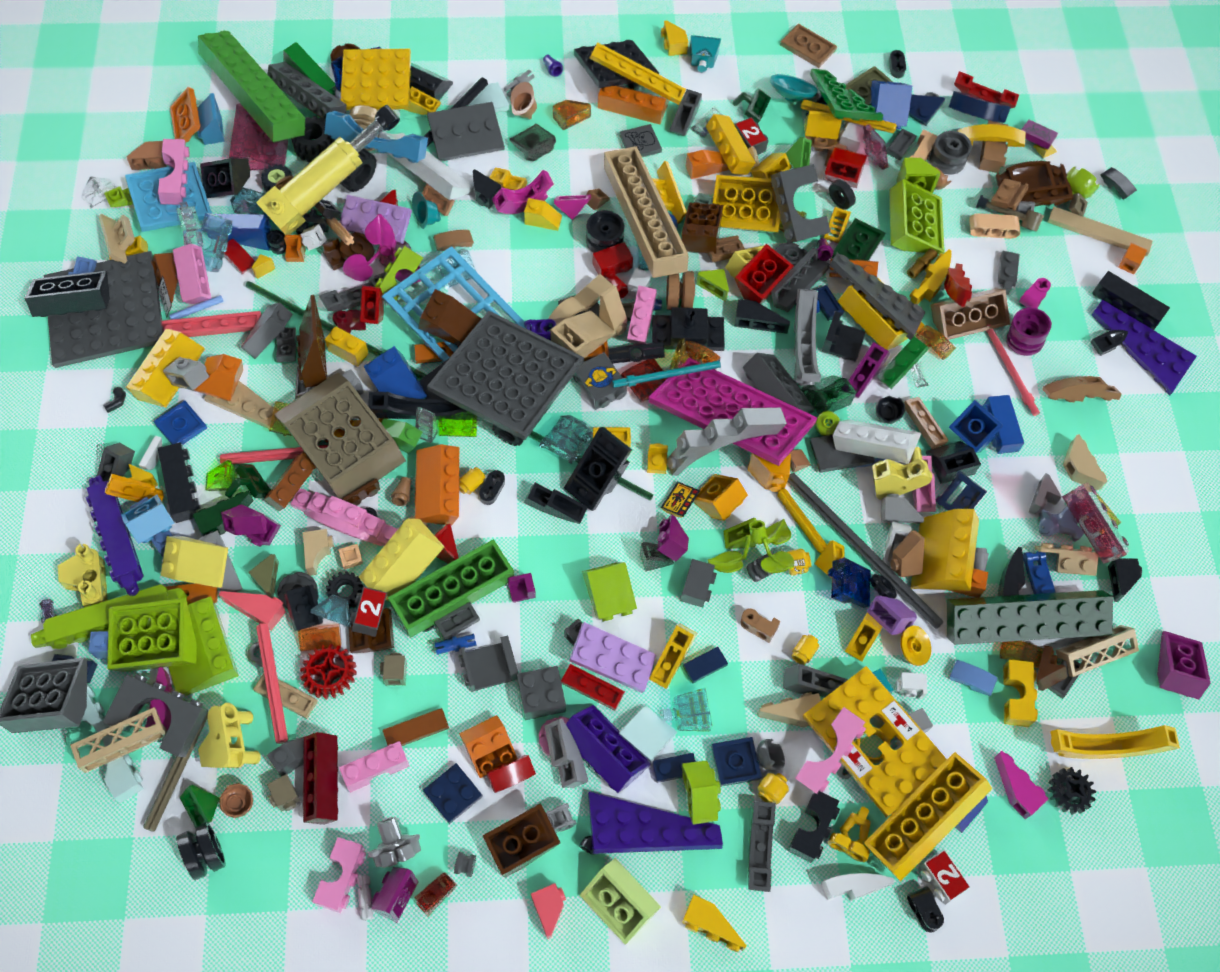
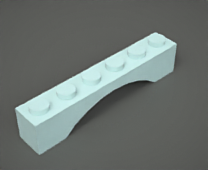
M88 685L87 708L82 721L92 725L97 732H100L111 726L103 723L104 717L102 714L105 711L99 702L94 701L95 693L90 685ZM110 735L104 736L102 738L104 746L110 745L114 737ZM129 754L107 763L104 782L113 798L120 804L144 789L141 784L144 780L138 770H133L131 765L134 762Z

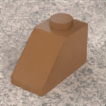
M915 530L905 537L892 554L891 568L900 577L922 574L925 538Z

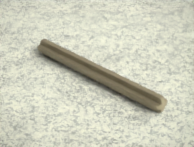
M208 712L186 757H175L143 825L144 829L151 832L156 831L206 723Z

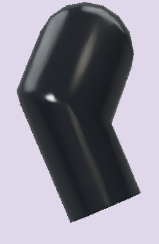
M121 387L114 388L113 400L103 405L107 413L118 409L124 404L126 392Z

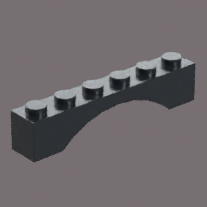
M369 391L368 407L377 418L484 421V419L445 399H416L390 392Z

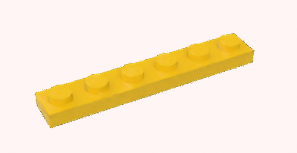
M598 42L590 56L591 60L677 105L680 104L686 88Z

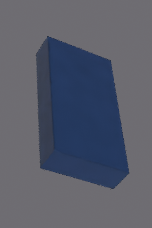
M827 285L815 289L818 291L820 310L828 321L832 320L835 311L841 312L842 315L844 314V310Z
M719 647L683 664V668L692 683L728 666V662Z

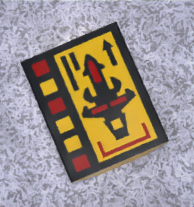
M677 481L660 508L668 514L682 518L701 490Z

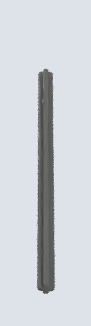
M795 473L789 475L787 482L881 576L888 579L894 588L935 629H938L944 623Z

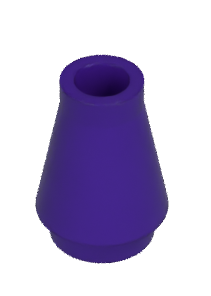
M549 54L545 55L543 62L549 74L554 77L560 76L563 72L562 63Z

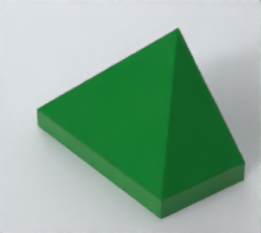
M189 785L179 797L195 828L205 822H212L220 797L195 785Z

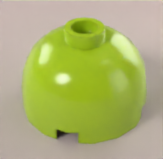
M1074 166L1067 173V180L1071 186L1072 193H1080L1084 199H1087L1098 190L1100 185H1096L1095 181L1097 179L1091 172L1084 168L1080 170L1075 169L1077 166Z

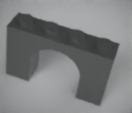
M814 164L771 175V184L774 188L787 244L831 233L827 215L815 219H805L797 213L794 207V194L796 190L801 186L818 181Z
M136 673L135 676L126 674L103 723L109 726L116 725L138 715L146 703L160 699L170 709L171 724L159 748L177 757H186L208 712V709L202 707L204 703L195 699H191V701L183 699L184 694L175 690L170 693L165 690L166 686L154 682L152 685L146 682L147 677ZM132 726L124 727L122 731L129 732Z

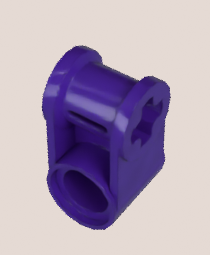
M530 319L524 322L526 329L551 341V331H547L556 326L554 320Z

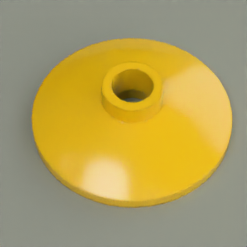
M919 626L907 627L901 635L902 653L912 665L922 666L931 657L932 647L929 636Z

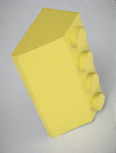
M406 519L361 573L359 578L368 588L387 592L386 600L389 601V596L415 583L442 551L444 546L420 519Z

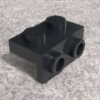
M313 584L283 592L294 632L323 623L324 613L322 608H319L317 601L319 596Z

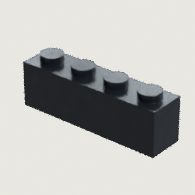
M1109 270L1092 292L1097 298L1104 300L1155 330L1171 308Z
M181 442L158 448L170 514L176 523L194 519L193 514L197 513L201 506L199 499L195 498L197 487L195 481L191 479V476H194L192 466L188 464V460L191 459L188 448L184 449Z

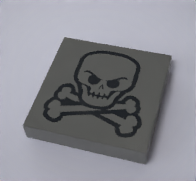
M651 124L620 131L619 136L624 147L637 146L641 157L662 153V147Z

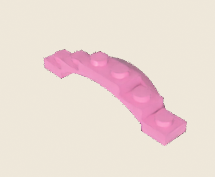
M300 488L290 503L293 508L302 511L305 515L331 529L379 546H384L398 530V528L386 524L385 520L368 514L366 509L334 496L328 497L318 492L311 493Z

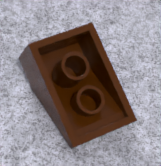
M435 289L420 317L418 329L460 346L482 318L454 297Z
M541 803L482 835L504 878L525 868L561 844Z

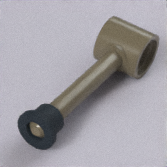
M983 195L980 196L976 208H988L1005 215L1017 216L1022 221V227L1035 232L1038 231L1044 217L1043 214L1032 210H1027V213L1023 214L1009 208L993 206L989 199L984 198Z

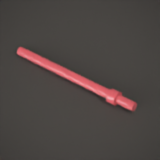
M994 329L987 330V334L1022 395V401L1028 406L1032 415L1037 416L1040 412L1034 403L1035 399L1032 393L1028 392Z

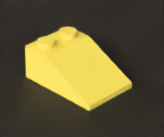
M167 536L160 576L222 588L228 547L185 536Z

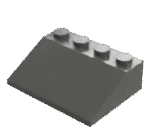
M83 657L19 665L0 708V726L12 734L80 727L87 708V659Z

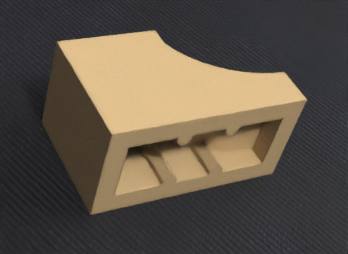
M327 529L303 532L305 568L310 576L317 575L319 563L325 556L331 555V547H334L333 536H329Z

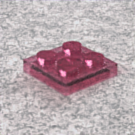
M870 124L864 126L865 154L867 157H871L874 164L878 165L882 170L889 168L885 141Z

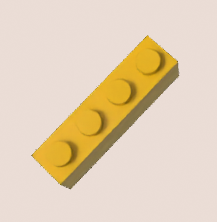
M713 114L706 128L732 174L748 175L756 162L730 116Z

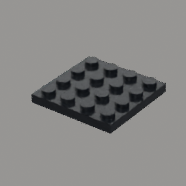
M633 40L602 44L659 74L658 70ZM595 46L574 48L573 55L598 88L635 83L591 60L590 56Z

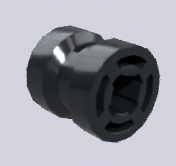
M273 230L267 235L270 249L277 255L285 253L287 247L284 240L285 235L280 230Z

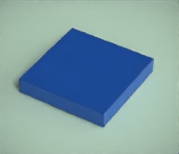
M185 400L153 421L171 445L179 442L184 445L208 428Z

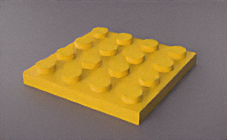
M410 48L344 50L341 101L347 104L346 110H351L359 105L370 106L376 110L385 105H388L392 110L409 109Z

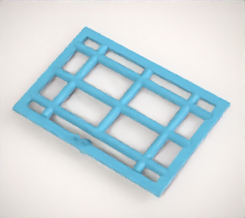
M452 246L382 295V299L443 362L450 357L436 343V339L433 336H429L428 332L418 329L419 324L408 312L413 310L421 317L423 309L419 304L429 298L435 289L440 291L442 287L453 279L477 301L478 304L470 309L472 312L477 314L484 309L486 312L491 311L499 315L489 305L494 301L517 325L525 328V321ZM451 257L459 267L455 269L447 259ZM441 264L449 274L434 284L426 274ZM465 271L483 289L488 297L484 299L460 274ZM420 279L428 289L415 299H412L404 290ZM399 295L407 304L401 307L394 299L395 296ZM441 339L453 352L458 349L457 345Z

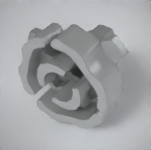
M396 816L385 818L377 823L382 843L376 849L368 852V856L373 858L376 867L386 868L394 866L398 862H405L421 851L420 835H402Z

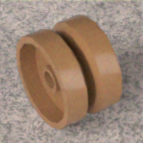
M694 271L683 272L681 282L679 273L667 275V310H671V307H678L679 299H681V308H693L695 298Z

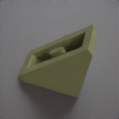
M275 554L269 555L248 572L252 580L270 598L274 597L279 561Z

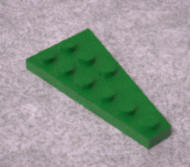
M811 68L810 76L835 118H851L856 121L860 119L882 121L884 114L881 112L876 113L875 107L865 104L866 100L852 89L848 91L846 85L837 82V77L828 70Z

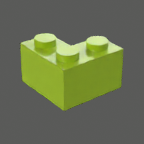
M707 760L682 764V778L687 791L688 813L692 824L718 821V812L721 811L718 794L721 793L719 781L715 780L714 769L710 768Z

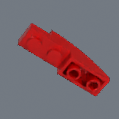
M956 263L955 268H948L944 288L954 302L961 307H965L966 302L971 300L972 285L970 284V278L964 277L963 264Z

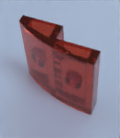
M649 359L625 370L621 376L622 378H626L629 375L639 376L661 372L663 369L655 359ZM668 378L637 383L636 386H631L630 388L639 401L643 402L649 400V396Z

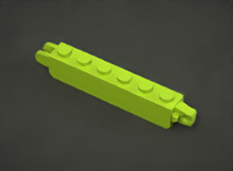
M161 584L138 591L139 593L135 596L127 594L48 618L43 623L44 629L31 634V643L35 648L51 646L53 649H63L69 644L87 641L91 636V632L108 631L109 607L180 598L187 599L188 596L182 588L168 590Z

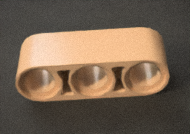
M976 213L969 217L970 234L972 236L1013 239L1020 235V223L1017 216Z

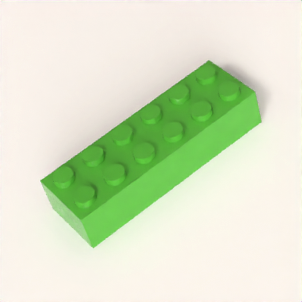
M493 539L389 596L388 600L407 635L411 638L435 625L436 620L469 602L472 604L508 584V578L514 576V570Z

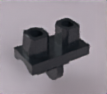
M311 209L310 214L306 213L303 216L306 221L296 229L297 235L303 233V230L319 224L323 233H328L329 226L326 224V219H322V215H317L316 209Z

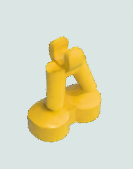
M862 806L857 814L851 813L840 827L841 833H832L830 835L828 845L839 852L848 854L856 861L867 862L870 851L864 845V842L868 839L871 824L866 819L869 809ZM857 824L860 826L859 839L851 841L848 831Z

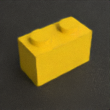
M336 326L325 338V343L330 353L357 367L360 366L369 354L366 342Z

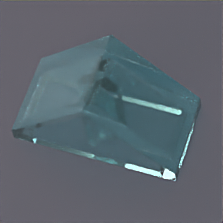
M332 594L311 610V613L347 627L351 626V623H349L351 617L348 600Z

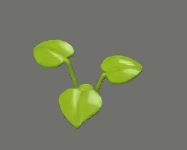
M785 519L776 522L768 528H765V523L761 520L752 521L749 524L750 534H747L743 556L737 551H727L712 559H708V563L715 565L714 569L719 572H736L743 568L742 561L746 560L750 541L752 540L755 544H764L769 556L761 561V568L765 572H785L794 567L793 557L784 551H778L772 555L768 544L780 545L789 541L791 531Z

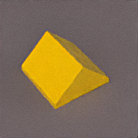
M809 111L804 124L805 136L838 139L842 119L835 118L832 113Z

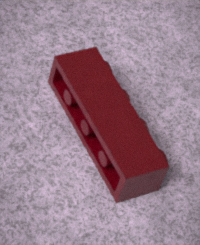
M315 732L304 737L303 823L326 825L338 821V735Z

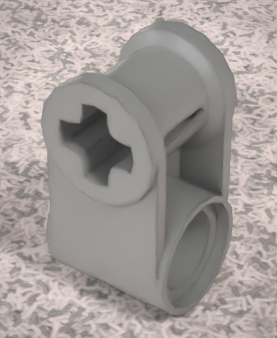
M568 803L559 805L546 812L556 833L568 830L577 824L576 820L572 819L568 810Z

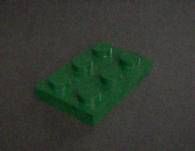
M855 218L834 249L831 258H834L839 253L851 260L870 261L886 233Z

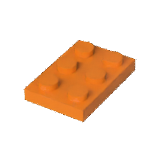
M187 87L170 106L175 139H184L185 143L189 142L191 137L200 129L195 92L191 87Z

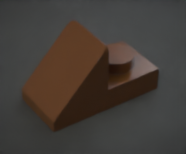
M337 237L327 239L326 242L319 246L334 271L343 267L345 262L339 253L340 241Z
M1044 645L1036 678L1038 690L1044 691L1067 678L1066 666L1057 664V655H1054L1052 646Z

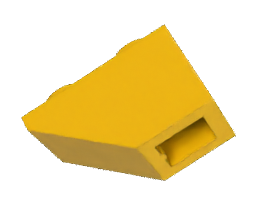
M665 20L663 28H661V37L664 38V49L667 50L668 56L687 54L689 42L686 30Z

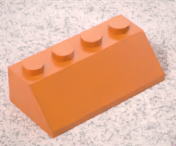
M616 85L600 89L598 109L661 125L670 100L662 96Z
M440 444L416 451L414 519H420L422 522L433 524H451V526L458 519L460 447Z

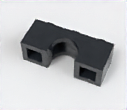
M818 791L817 794L813 792L804 813L814 818L816 830L809 832L798 828L788 852L810 863L815 858H820L824 849L821 843L823 839H828L832 830L829 827L832 819L836 820L840 808L837 807L839 800L821 791Z

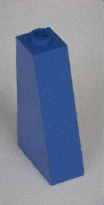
M210 214L209 219L204 224V229L210 239L224 242L234 239L243 246L267 251L270 249L267 235L273 230L268 215Z

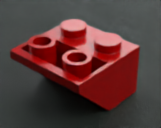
M835 147L829 158L824 179L830 182L843 180L850 187L857 189L867 155Z

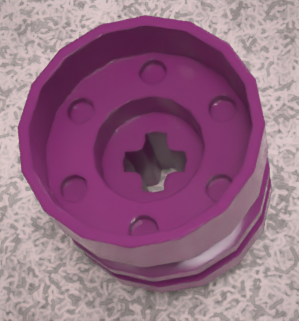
M1032 307L1022 308L1016 312L1006 337L1009 348L1013 352L1024 356H1031L1040 352L1051 330L1052 322L1050 317L1044 311Z

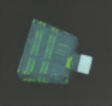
M706 687L675 696L672 702L673 708L662 709L663 721L675 720L678 731L709 732L712 729L713 725Z

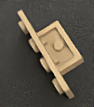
M100 214L99 220L110 258L126 264L128 260L125 250L134 242V234L129 218L122 215L116 221Z
M1041 543V546L1035 545V550L1057 553L1055 572L1096 576L1098 557L1118 558V554L1113 553L1112 549L1099 548V551L1092 550V547L1080 546V549H1073L1072 545L1061 544V548L1053 547L1054 544Z

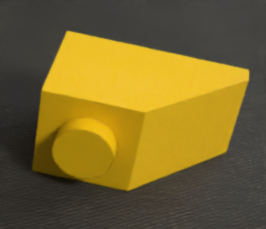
M528 198L524 211L525 225L558 231L562 215L546 201Z
M868 612L845 649V652L860 661H863L882 629V626Z

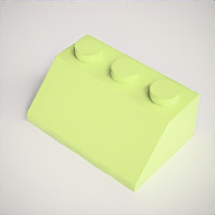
M616 858L605 865L580 894L581 898L625 945L661 908L657 901Z

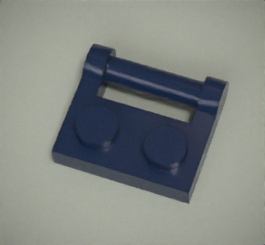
M958 470L951 484L941 496L935 499L947 511L952 509H974L987 493V490ZM962 481L967 484L952 504L947 502Z

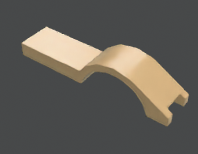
M599 274L577 295L560 303L548 319L554 320L557 325L564 319L573 317L581 311L587 312L600 300V295L609 289L612 284Z

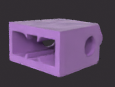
M876 595L867 610L891 635L902 634L907 627L913 626L917 619L916 613L899 599Z

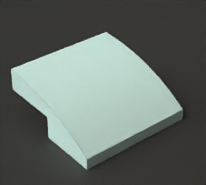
M498 82L488 84L470 103V105L493 102L495 112L508 111L510 106Z
M645 706L620 731L619 735L652 762L678 732L649 707Z

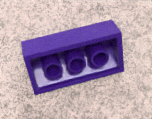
M594 704L573 715L566 723L581 757L617 793L627 788L651 765L641 753L619 735L620 731Z

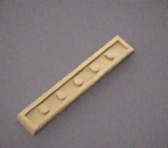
M1057 207L1052 208L1047 222L1126 250L1133 243L1147 249L1146 257L1149 255L1153 240Z

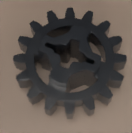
M1073 767L1068 768L1067 771L1065 768L1059 770V773H1054L1052 775L1053 778L1048 782L1052 787L1047 790L1053 793L1050 800H1056L1055 807L1061 805L1063 813L1070 810L1071 815H1074L1077 811L1081 814L1085 812V809L1091 808L1090 803L1096 800L1091 796L1097 793L1096 790L1091 789L1094 782H1088L1089 775L1082 776L1081 769L1074 772Z

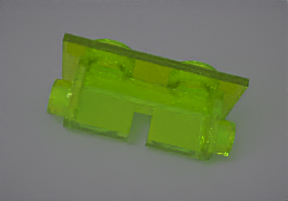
M439 419V436L477 437L478 421H473V419Z

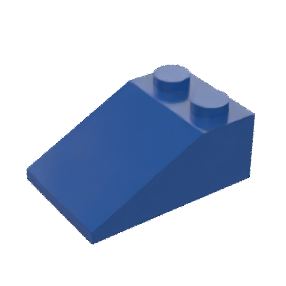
M395 346L363 366L379 392H390L416 399L427 397L404 355Z

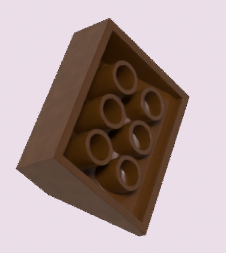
M310 295L299 327L300 335H297L298 375L300 381H304L305 388L317 386L328 379L325 337L315 295Z

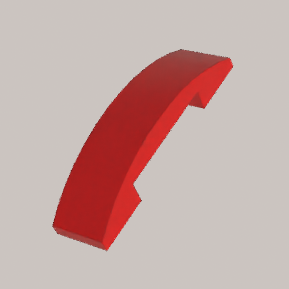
M961 71L958 72L954 85L962 93L986 101L1007 105L1011 108L1016 107L1020 94L1004 89L1002 93L973 82L974 76Z

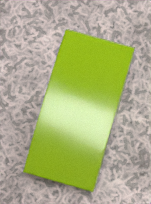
M118 186L104 193L110 207L133 205L129 188L122 190L121 186Z

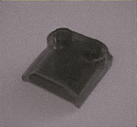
M537 123L509 138L510 142L524 153L525 159L531 162L550 153L556 143V137Z

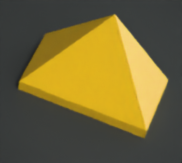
M834 540L829 541L814 564L830 578L840 583H845L844 546Z

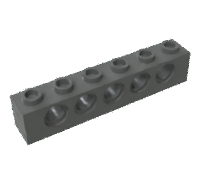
M286 62L268 64L267 75L283 92L324 121H326V113L338 111L346 114L347 104Z

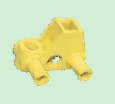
M915 447L909 464L903 465L886 459L884 461H877L872 465L873 482L876 497L879 500L887 497V494H899L900 496L928 485L932 480V473L928 468L927 462L922 459L920 447Z
M79 544L75 548L76 555L58 565V580L66 590L80 592L83 607H88L108 600L105 562L95 549L89 548L86 544H83V547Z
M231 703L212 706L207 716L210 732L198 748L201 767L241 768L244 764H258L261 759L260 752L245 751L240 725L251 724L253 713L251 711H237L236 707ZM231 737H237L236 743L232 744Z

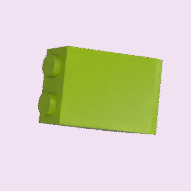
M619 561L582 571L597 619H602V622L614 619L613 615L621 613V616L633 614L632 610L637 609L626 562Z

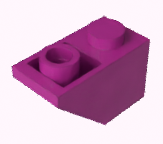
M241 504L221 512L224 530L231 534L250 535L267 532V520L264 514Z
M671 514L659 524L657 550L676 562L688 551L689 537L676 517Z

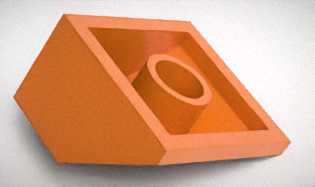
M226 354L207 357L204 365L210 377L194 389V391L231 401L244 371L242 359Z

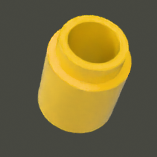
M478 467L470 468L459 478V491L470 495L484 482L485 474Z
M810 634L803 635L792 650V659L802 665L809 663L820 647L818 639Z

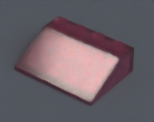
M236 104L229 158H248L250 170L269 169L268 166L271 165L273 167L274 164L286 166L289 139L273 142L241 104Z
M1087 482L1065 494L1062 498L1102 563L1106 564L1126 556L1130 552L1129 543L1117 530L1118 525L1107 514V508L1097 498V492L1094 487Z

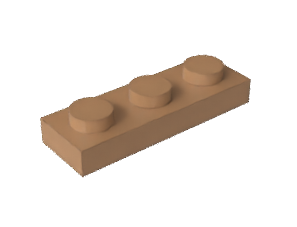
M920 397L905 400L906 412L931 449L946 445L949 441Z

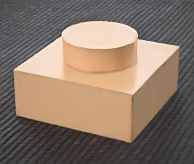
M358 544L338 549L344 570L363 564Z

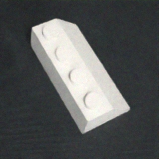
M847 419L839 421L833 434V440L836 450L909 464L921 433Z

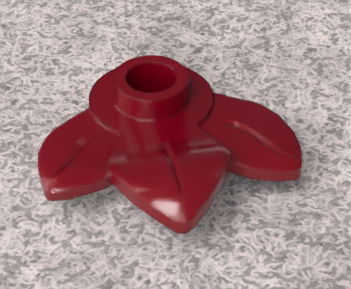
M352 309L347 312L340 310L336 311L332 316L334 324L351 334V330H366V324L360 322V310Z

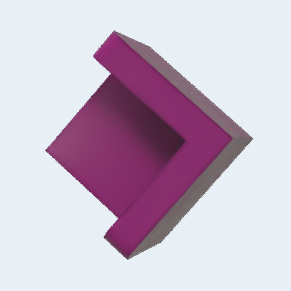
M531 573L508 578V586L513 603L536 598Z

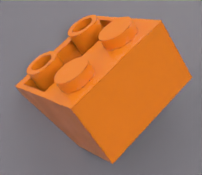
M498 715L459 733L479 778L486 776V773L494 768L517 759L507 731Z

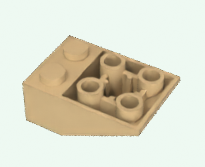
M588 311L564 319L551 329V341L585 358L614 336L616 332L595 313Z

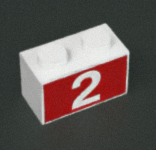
M945 849L919 866L921 876L926 882H930L934 888V895L940 902L943 901L945 905L971 888Z

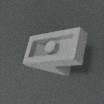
M1045 473L1039 481L1028 511L1036 515L1040 509L1043 510L1047 502L1056 505L1062 497L1049 474Z

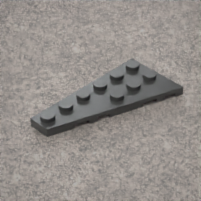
M837 253L829 265L841 277L851 280L854 284L853 288L867 295L865 299L883 316L893 319L894 326L897 329L902 328L907 332L906 337L911 340L915 336L925 315L922 307L913 304L906 296L897 293L891 286L882 283L876 276L870 275L861 266L855 265L846 256Z

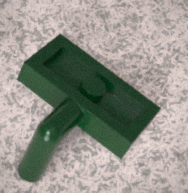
M758 88L753 97L746 92H742L732 101V104L737 106L743 100L748 102L749 105L744 115L748 118L752 117L756 123H759L771 97Z
M239 465L235 471L240 478H236L226 490L225 496L231 498L236 490L246 485L254 498H265L271 489L254 465Z

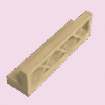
M1125 625L1112 628V635L1088 637L1057 649V658L1066 661L1069 676L1075 677L1138 652L1135 628ZM1130 639L1131 647L1128 649L1122 648L1125 641ZM1113 645L1116 647L1113 654L1110 656L1106 655L1109 647ZM1094 652L1099 653L1095 662L1089 661ZM1080 658L1082 662L1079 668L1075 669L1073 661Z
M153 707L70 746L77 767L84 773H87L164 738L167 729L161 723L157 709ZM153 715L155 725L148 728L141 726L145 718ZM124 727H135L132 735L128 737L120 736ZM110 735L114 737L110 745L106 747L99 745L104 736ZM84 745L93 746L90 753L81 758L78 748Z

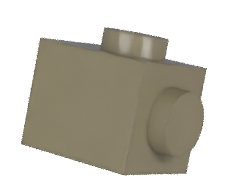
M400 653L384 655V662L380 663V675H383L384 684L406 686L407 660L405 655Z
M287 774L267 784L271 793L268 798L273 808L277 807L281 812L284 810L290 811L297 806V803L301 802Z

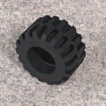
M313 116V118L306 117L304 136L291 138L296 155L301 160H306L309 163L335 141V139L331 138V135L324 134L326 121L317 118V116Z
M364 148L358 153V157L363 163L340 183L351 192L363 189L376 171L377 159Z

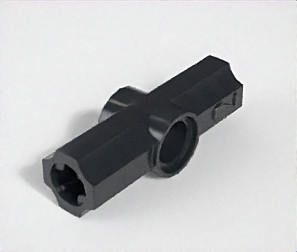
M663 341L645 344L635 343L628 346L608 348L609 359L613 364L665 358ZM635 348L640 349L642 355L635 357L632 354V350Z

